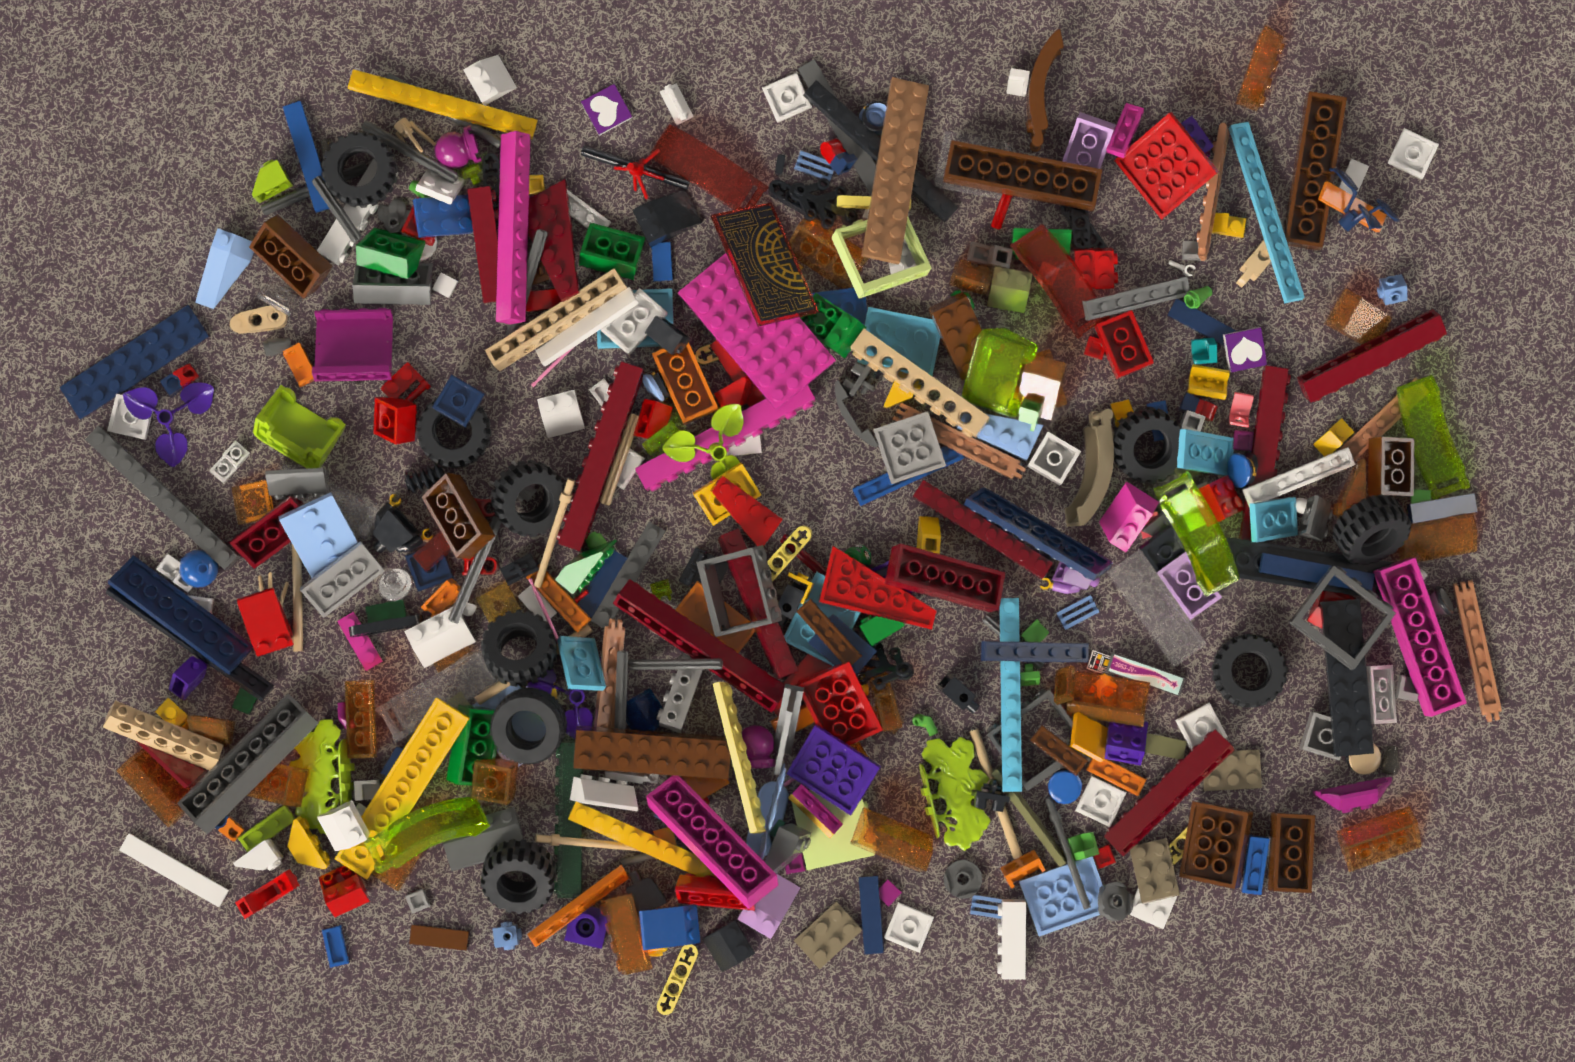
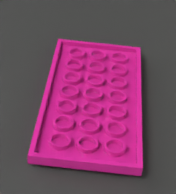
M731 250L726 252L678 292L681 298L776 410L836 362L834 357L797 314L765 321L760 320Z

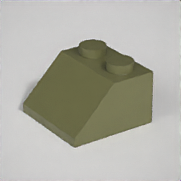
M995 266L987 306L1024 313L1033 273Z

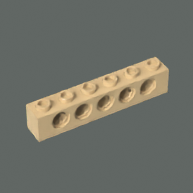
M116 700L108 711L103 728L209 771L218 762L223 748V744Z

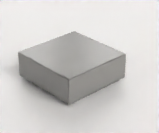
M424 888L405 896L412 914L430 907Z

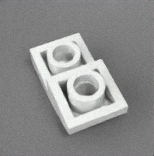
M235 441L210 469V472L225 484L246 460L250 452Z

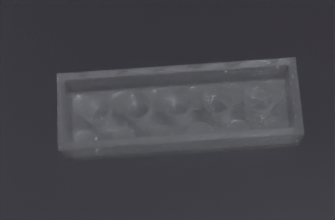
M1140 549L1106 572L1173 667L1207 645Z

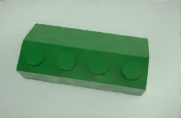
M459 704L458 710L468 716L469 720L451 747L446 780L457 785L491 787L497 748L492 740L490 725L495 709Z

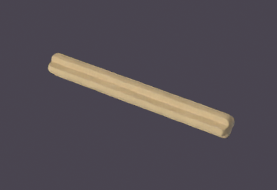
M629 415L600 502L604 505L611 504L634 438L633 434L639 418L638 415Z

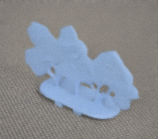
M785 763L782 764L777 782L771 781L764 784L758 793V798L761 802V813L766 822V832L754 834L748 831L746 844L762 860L768 855L772 846L769 833L779 819L783 821L788 804L789 794L787 788L783 785L786 776Z

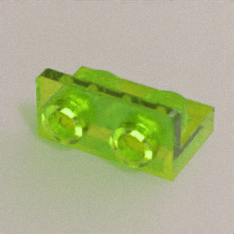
M671 421L642 443V446L654 459L665 453L662 449L663 445L672 434L679 430Z

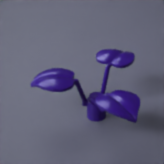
M201 382L187 385L180 393V397L185 403L172 411L170 409L158 411L154 408L158 403L157 395L153 390L146 387L124 392L123 399L129 412L138 419H149L152 416V411L157 414L158 422L165 425L169 434H162L158 437L155 449L161 459L170 467H174L184 458L188 447L186 437L182 433L173 434L169 424L174 421V413L186 406L194 414L206 412L212 404L214 387Z
M553 669L547 670V675L544 678L539 677L538 682L534 684L532 682L527 683L528 686L526 688L542 689L544 692H548V694H551L552 688L567 695L568 700L575 705L574 710H567L565 712L567 720L566 734L575 739L576 726L592 727L593 717L588 708L581 707L577 709L579 704L584 701V690L570 689L567 691L554 685L556 674Z

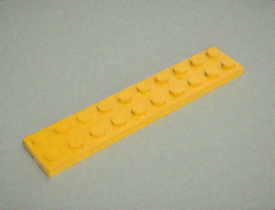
M438 697L435 699L361 816L370 833L368 839L349 849L340 850L335 860L366 880L370 877L469 720L468 716Z

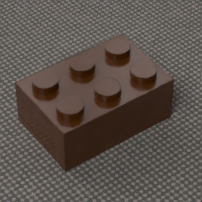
M1369 438L1368 496H1414L1413 438Z

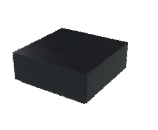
M779 154L777 157L776 176L782 177L785 155Z

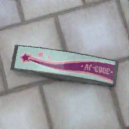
M1114 653L1111 654L1106 672L1176 696H1180L1185 678Z

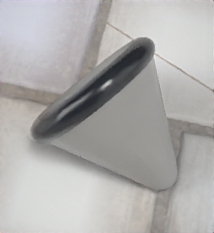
M1436 586L1430 595L1435 614L1453 615L1454 607L1448 594L1442 587Z

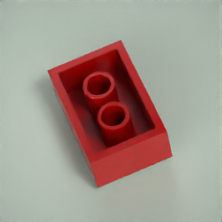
M1132 310L1096 324L1095 330L1116 380L1154 364Z

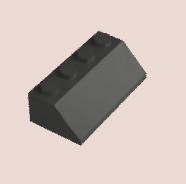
M356 263L352 284L354 303L431 305L433 263H419L417 270L408 279L367 269Z
M515 807L440 828L443 846L451 871L484 863L487 853L494 846H499L501 842L506 841L507 843L510 839H516V841L524 839L520 819Z

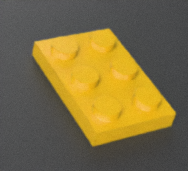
M742 463L737 464L722 474V476L754 499L761 496ZM720 476L693 492V495L713 526L730 516L729 512L710 491Z

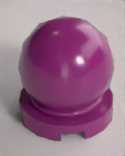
M471 125L463 127L464 132L462 133L452 131L439 137L434 148L435 157L438 162L450 169H460L467 165L470 159L475 164L482 162L481 157L477 158L476 153L479 152L476 138L474 134L469 133V130H472Z
M761 725L746 727L741 734L747 747L746 754L751 763V768L775 767L776 759H771L770 757L774 751L775 744L772 734Z

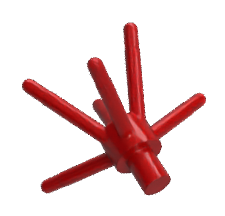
M656 149L646 159L642 158L638 162L629 163L627 167L614 166L615 170L629 171L633 175L634 191H637L638 180L645 199H648V194L641 176L645 174L662 181L664 180V177L646 171L643 167L660 152L659 149Z

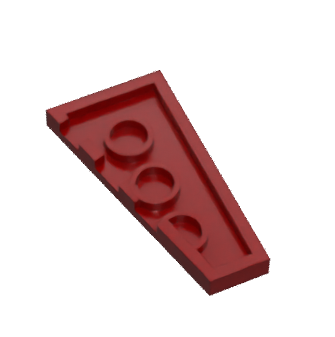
M722 475L710 490L736 523L744 530L746 535L754 542L756 547L762 545L764 547L783 520Z

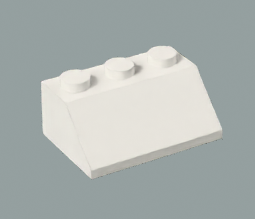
M453 607L404 631L424 668L476 642L463 614L458 624L448 620Z
M1393 665L1366 666L1371 724L1397 723Z
M581 774L580 778H573L570 800L584 804L638 811L634 786L627 785V781L616 780V783H612L609 778L604 777L592 780V776Z

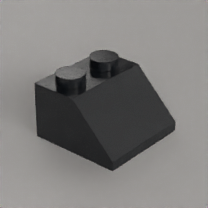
M736 920L731 921L702 939L722 972L755 954L754 949Z

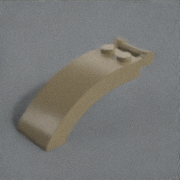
M1104 409L1101 412L1091 411L1088 416L1090 427L1083 429L1086 453L1085 470L1080 488L1074 500L1064 509L1067 527L1085 525L1095 514L1107 492L1114 463V430L1111 428L1113 412L1110 409Z

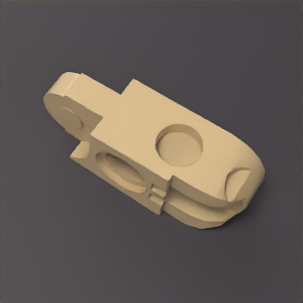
M1264 240L1239 269L1243 274L1236 284L1241 288L1249 279L1255 281L1271 262Z
M279 305L265 306L235 314L230 320V327L238 334L278 330L285 327L288 315L286 310ZM278 313V319L273 320V314ZM261 316L262 322L259 325H254V318Z

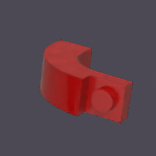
M289 869L272 881L244 896L235 904L244 919L292 892L300 885L297 877Z

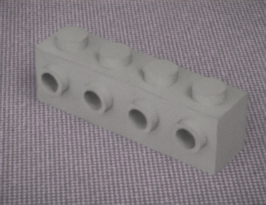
M685 653L683 656L679 655L678 659H693ZM678 669L677 673L672 674L669 683L672 684L671 690L666 691L663 702H666L664 709L660 708L657 720H660L659 726L681 733L703 669Z

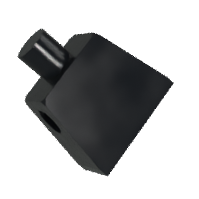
M791 580L787 584L778 603L782 621L778 622L779 625L785 626L788 618L793 619L806 592V587ZM786 603L792 606L790 611L784 609Z
M949 673L936 687L962 710L967 709L973 714L980 707L974 700L976 695ZM961 694H964L965 697H964V699L961 701V700L959 699V697H960Z
M638 869L628 874L633 885L625 889L634 919L640 916L639 911L656 909L668 903V900L651 876L643 879Z

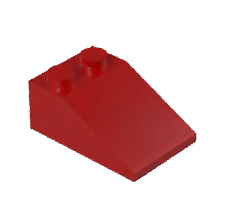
M274 587L237 599L238 607L257 657L294 645L292 629Z

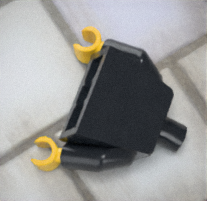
M392 494L389 499L390 502L386 503L376 513L374 523L376 529L373 535L378 541L373 547L379 553H382L385 549L391 553L395 550L399 553L412 551L423 544L424 540H431L434 536L432 535L430 538L425 537L424 533L430 529H425L422 535L419 536L421 532L397 508L401 504V498L396 503L392 501L396 494Z

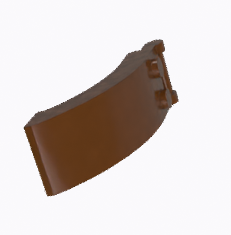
M1060 29L1056 30L1043 46L1029 80L1026 104L1028 119L1025 122L1027 134L1031 133L1032 142L1030 143V150L1032 152H1038L1041 149L1043 135H1045L1048 128L1044 89L1048 70L1054 59L1061 55L1060 49L1064 47Z

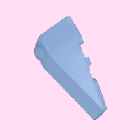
M217 229L195 303L212 309L216 307L228 289L251 262L254 252L249 246L252 241Z

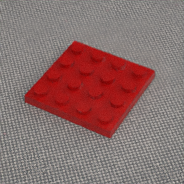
M1172 112L1168 113L1128 148L1125 158L1117 157L1114 160L1161 220L1219 173L1218 169Z

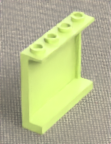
M808 790L843 824L831 838L792 802L797 826L811 832V843L803 851L807 870L875 855L874 851L877 850L875 839L871 840L870 832H873L871 820L867 821L866 813H869L867 801L863 802L862 799L854 813L850 816L814 791Z

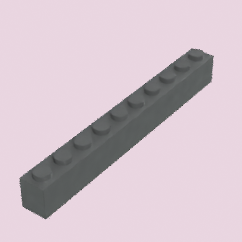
M97 426L85 439L224 570L229 571L241 558L234 549L103 427Z

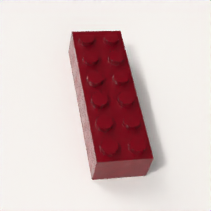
M898 544L891 549L885 584L982 611L993 612L999 610L1006 573L905 544Z

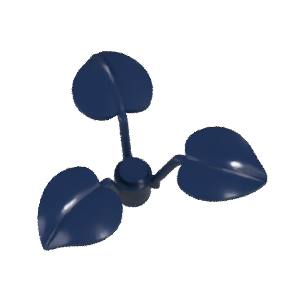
M1337 168L1329 169L1334 171L1353 192L1347 207L1343 210L1345 214L1338 220L1339 224L1346 231L1349 232L1364 218L1367 221L1369 230L1374 228L1381 229L1382 225L1372 215L1378 209L1384 210L1393 221H1400L1390 206L1379 198L1376 199L1379 205L1370 211L1361 204H1358V207L1362 213L1359 214L1355 209L1349 210L1358 193V187L1345 172Z

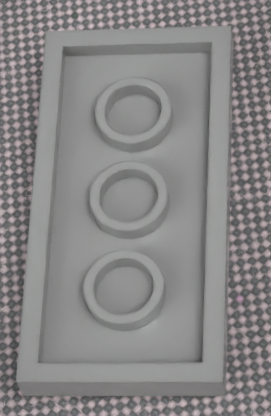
M360 541L301 586L300 591L324 618L382 574L384 569Z

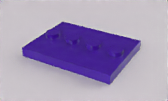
M816 724L786 774L851 816L881 766Z

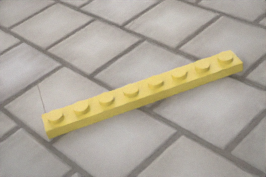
M727 682L714 683L713 687L750 833L760 834L766 832V822L761 813V802L757 797L756 782L751 773V763L747 758V747L742 738V727L738 722L737 707L732 698L733 691Z

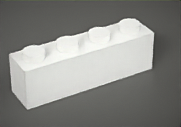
M1001 899V904H998V916H1001V924H998V935H1001V943H998L997 946L998 954H1001V962L997 963V973L1001 974L1002 979H1025L1026 901L1025 899Z

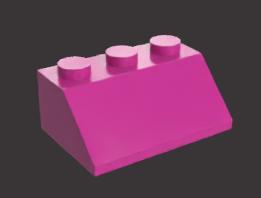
M1126 481L1099 521L1109 542L1127 552L1153 515L1159 502Z

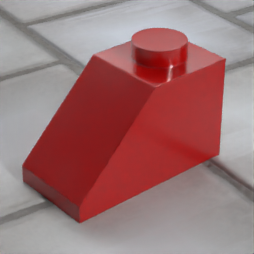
M744 376L714 393L720 407L729 404H739L741 410H743L742 406L748 402L752 381L748 376Z
M644 399L633 435L649 439L668 425L673 407L657 401Z

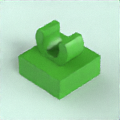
M1025 664V672H1020V686L1039 685L1040 672L1033 671V664Z

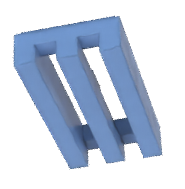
M800 151L794 169L820 179L826 178L830 182L834 172L832 167L828 169L803 160L802 157L804 156L828 166L830 164L823 158ZM800 163H802L804 165L810 166L812 168L821 170L829 174L828 176H825L820 173L811 171L809 169L800 167L799 165Z
M1090 595L1056 614L1066 630L1099 613V610ZM1089 600V605L1063 618V613ZM1090 608H1093L1094 611L1084 615L1083 617L1069 624H1066L1065 621Z
M980 895L972 897L970 914L1001 919V916H998V914L975 910V907L998 910V906L976 903V899L1001 903V899Z

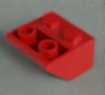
M345 865L318 877L325 904L334 917L370 902L360 875Z

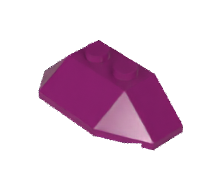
M1387 776L1315 790L1313 794L1334 809L1341 810L1342 813L1353 812L1355 807H1361V810L1372 808V804L1378 803L1392 782V777Z

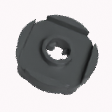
M957 860L951 863L946 868L943 878L947 891L960 899L974 896L982 884L980 869L968 860ZM960 874L968 876V881L964 885L957 881V878H960Z
M1111 882L1099 888L1098 912L1110 921L1124 920L1133 910V897L1131 893L1128 894L1127 887L1124 884ZM1114 897L1116 898L1115 900L1118 901L1117 905H1114L1113 903Z

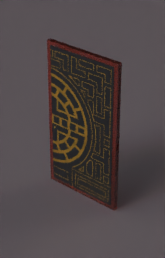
M772 202L712 214L710 216L757 327L819 312Z

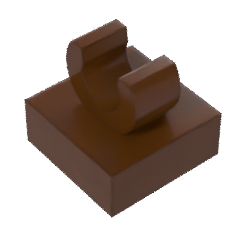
M542 262L538 264L532 286L549 281L547 271Z

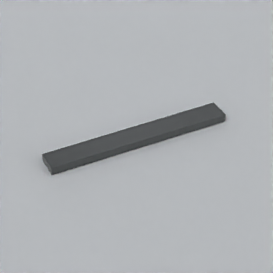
M815 59L798 68L808 88L817 80L835 96ZM825 116L836 137L842 143L843 149L849 155L854 153L858 158L853 166L868 192L872 195L876 171L873 159Z

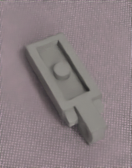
M605 771V777L613 780L643 784V782L658 784L659 774Z

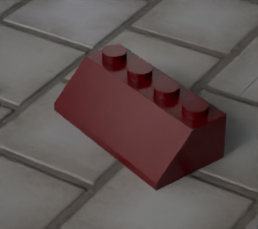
M291 496L232 539L230 544L255 569L291 542L278 516L304 504L301 500Z
M136 741L185 789L194 787L209 771Z

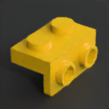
M1193 364L1188 379V393L1225 400L1230 371Z

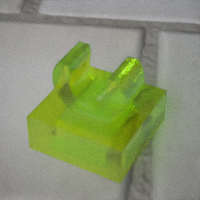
M478 163L460 170L464 180L470 177L473 185L480 182L477 173L482 171Z
M668 579L650 584L652 594L661 600V597L667 596L668 600H671L672 590Z

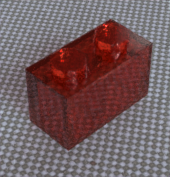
M440 531L412 556L425 571H429L452 550Z

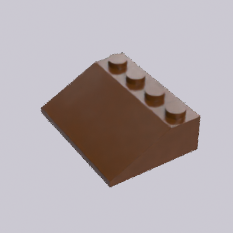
M1192 801L1179 877L1232 889L1239 888L1241 886L1254 811Z

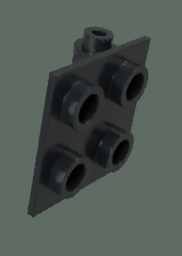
M696 547L679 582L691 588L697 581L701 583L696 562L715 558V556ZM725 561L715 564L719 584L729 568Z

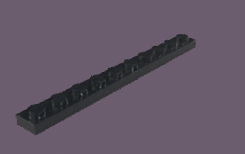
M816 80L803 96L877 162L881 137L868 129L862 120ZM915 169L912 194L945 223L959 207Z
M112 586L106 590L107 595L261 702L273 690L274 685L242 662L228 675Z

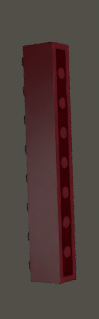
M1431 309L1296 378L1304 397L1310 403L1321 400L1323 396L1335 393L1341 387L1353 384L1357 379L1371 375L1375 370L1387 367L1391 362L1405 358L1409 353L1420 350L1431 342L1440 340L1443 336L1447 335L1440 314Z
M925 480L921 482L914 493V499L1042 580L1052 566L1053 562Z
M739 528L725 533L717 539L724 555L747 549ZM746 555L727 560L751 621L766 619L767 615L751 556ZM775 622L755 627L754 629L775 679L779 680L797 672V666L779 623Z
M1216 729L1213 732H1208L1204 736V740L1190 750V754L1187 757L1180 759L1171 772L1169 771L1164 774L1162 781L1152 786L1144 798L1137 800L1134 807L1129 812H1125L1116 825H1112L1107 829L1104 837L1124 857L1235 750L1233 746Z

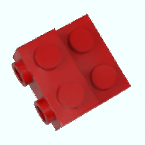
M1113 248L1074 249L1075 288H1114V284L1118 283V272H1114V265H1118V255L1114 253Z

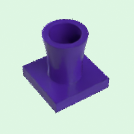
M591 906L568 923L564 941L602 949L611 911ZM584 923H588L590 925L589 930L583 929Z

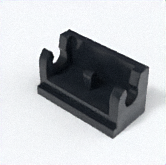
M655 316L644 332L672 355L676 352L680 354L688 342L691 341L690 337L666 318Z

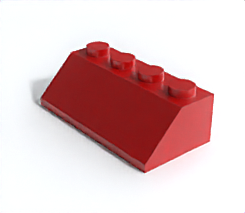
M691 873L680 875L675 886L677 900L680 904L753 911L756 908L755 904L748 909L719 878L712 875H705L704 877Z

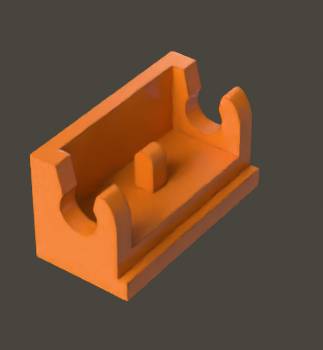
M297 343L284 350L283 355L299 387L301 388L314 381L312 375L313 365L302 344Z
M453 578L446 580L421 608L424 611L428 610L432 614L431 617L449 609L455 603L461 586Z
M1035 850L1000 867L1011 889L1015 887L1014 882L1038 869L1042 872L1045 871Z

